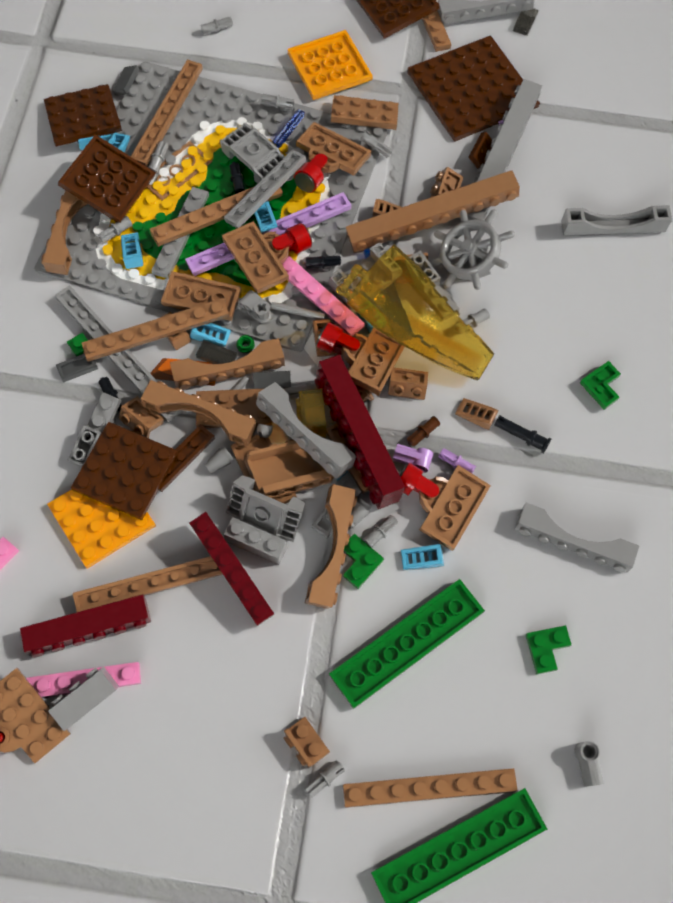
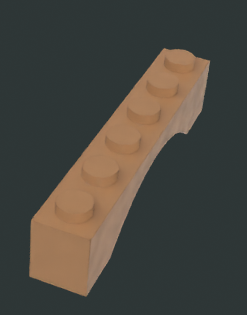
M65 190L64 195L61 196V206L56 211L55 224H52L51 237L47 240V249L45 254L42 255L41 262L46 272L68 275L72 259L66 247L67 228L75 214L87 203Z
M277 338L261 342L248 355L229 363L205 364L186 358L170 362L176 388L186 390L192 386H204L213 381L222 382L232 377H243L245 374L263 372V370L279 369L281 366H285L280 340Z
M150 380L140 399L144 408L160 414L178 410L202 414L216 422L225 431L230 441L248 447L257 428L256 420L248 414L242 415L232 408H223L214 401L208 402L202 400L198 395L186 394L183 390L176 387L174 389L168 387L161 381L155 382Z
M332 484L328 489L325 508L329 514L333 529L332 550L324 569L308 584L305 604L326 609L332 608L336 604L338 593H335L336 586L340 584L342 574L339 573L340 566L345 562L346 554L343 552L344 547L348 545L350 537L347 534L348 527H351L353 522V515H351L352 507L354 508L357 502L355 489Z

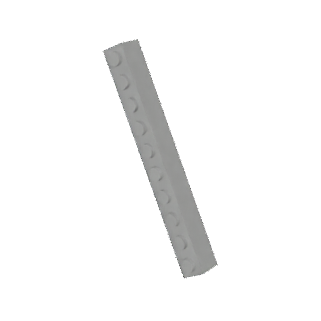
M523 79L521 85H517L514 93L516 97L511 98L509 103L510 110H506L503 117L504 123L500 124L497 130L498 136L492 140V149L486 153L484 159L486 163L481 164L478 172L480 176L479 178L476 177L473 183L506 172L540 96L542 85ZM490 207L479 212L467 214L468 220L484 221Z

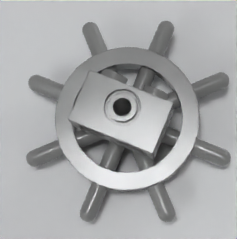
M495 209L490 211L485 221L468 220L467 212L461 210V223L454 226L447 234L440 231L434 232V237L442 240L440 257L429 260L432 267L443 264L450 273L443 284L445 289L450 288L455 278L464 280L470 279V281H473L474 289L479 290L481 288L480 278L490 275V269L494 265L503 269L508 267L506 261L499 259L501 242L513 238L515 232L508 231L500 235L497 234L490 225L497 215ZM470 231H477L472 239ZM487 233L490 238L482 241L481 238ZM464 234L465 240L463 242L458 240ZM452 246L460 248L459 250L451 252ZM460 257L457 264L453 266L451 260Z

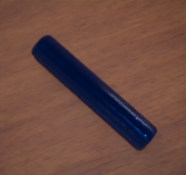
M298 109L273 139L272 143L278 149L305 117V112L301 109Z

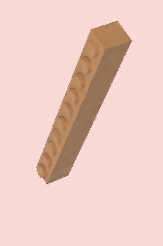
M510 170L346 226L347 236L353 252H361L378 243L383 244L391 240H397L402 236L411 235L440 223H447L449 220L460 218L461 210H465L467 214L490 206H497L505 201L514 200L519 197L520 186L513 171Z

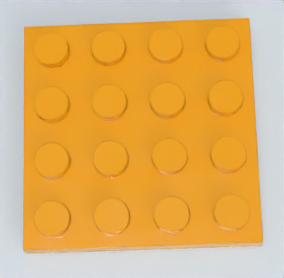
M346 30L287 49L292 63L313 100L372 81V73Z
M72 489L47 504L87 569L156 527L148 512L143 520H140Z

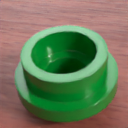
M243 335L237 340L236 346L241 353H250L255 347V342L250 336Z

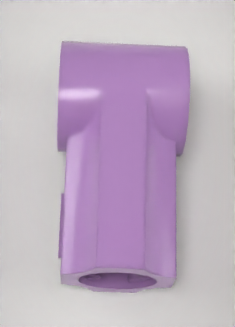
M397 444L393 461L403 464H409L410 462L423 470V473L429 471L433 452L426 448L414 449Z

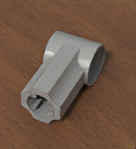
M591 741L577 744L574 751L576 758L579 760L584 787L604 784L598 759V746ZM585 746L591 751L588 758L583 753Z

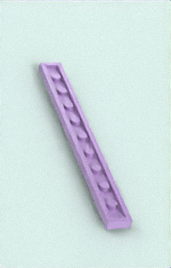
M344 192L276 220L278 227L262 232V234L276 231V234L282 235L287 228L298 223H302L308 228L350 210L351 203ZM222 243L185 260L192 275L196 276L229 262L234 257L225 243Z

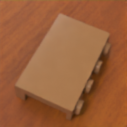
M293 439L278 445L271 444L262 449L254 448L247 453L244 461L250 477L255 479L254 486L256 491L272 499L329 484L334 479L331 474L326 472L324 467L313 460L311 455Z

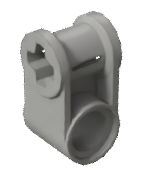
M249 290L237 302L243 312L249 314L261 324L268 323L272 318L269 303L253 290Z

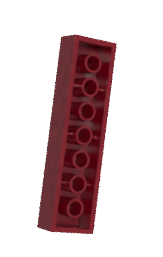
M337 355L319 361L315 385L318 390L321 389L323 402L329 406L330 416L333 421H336L338 433L341 438L344 437L345 446L357 456L354 466L362 475L361 480L364 487L369 489V497L372 504H376L379 510L399 502L405 485L341 356Z

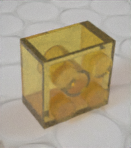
M322 389L299 391V398H296L297 418L313 433L326 439V419Z

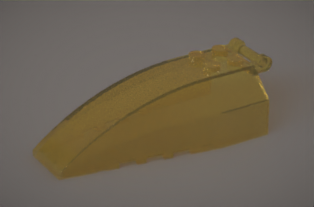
M395 244L368 271L358 264L351 268V273L336 288V292L340 296L347 298V304L374 328L421 357L449 371L474 380L481 378L494 356L493 351L474 332V329L469 324L466 325L459 317L460 313L457 310L454 311L447 303L448 299L439 294L435 289L436 285L426 273ZM359 276L361 278L360 282L351 291L349 286Z

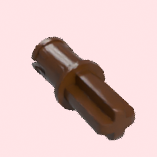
M432 416L423 425H419L418 429L407 438L408 444L415 447L424 438H428L429 434L440 426L439 420Z

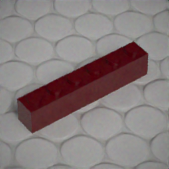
M207 512L189 522L256 625L259 626L275 615Z
M142 594L20 628L24 652L31 657H39L44 655L46 651H61L65 649V646L71 644L78 646L86 643V640L103 639L107 634L125 633L126 629L132 627L135 629L147 626V623L151 622L147 600Z

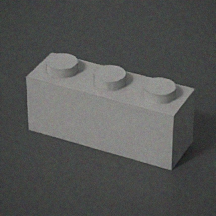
M232 517L224 532L226 542L277 565L280 564L287 549L286 540Z
M104 666L100 670L94 668L86 675L88 679L82 684L78 681L68 689L70 693L67 696L63 697L61 694L51 702L53 707L48 712L63 731L67 730L119 687Z

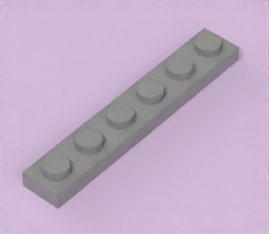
M291 150L224 216L225 222L235 228L241 227L307 161L305 155Z
M192 187L178 217L204 207L209 197V192ZM191 233L164 244L152 268V274L169 279Z

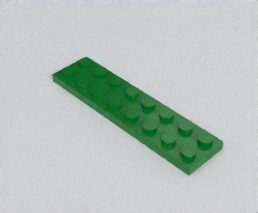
M459 579L329 673V676L351 707L355 709L483 614L485 610Z
M523 788L372 871L371 874L385 903H417L546 831L547 827L526 788Z

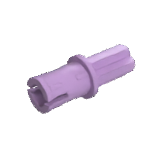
M445 448L439 454L441 460L454 466L453 469L459 465L473 473L476 468L475 465L462 459L461 455L457 456Z

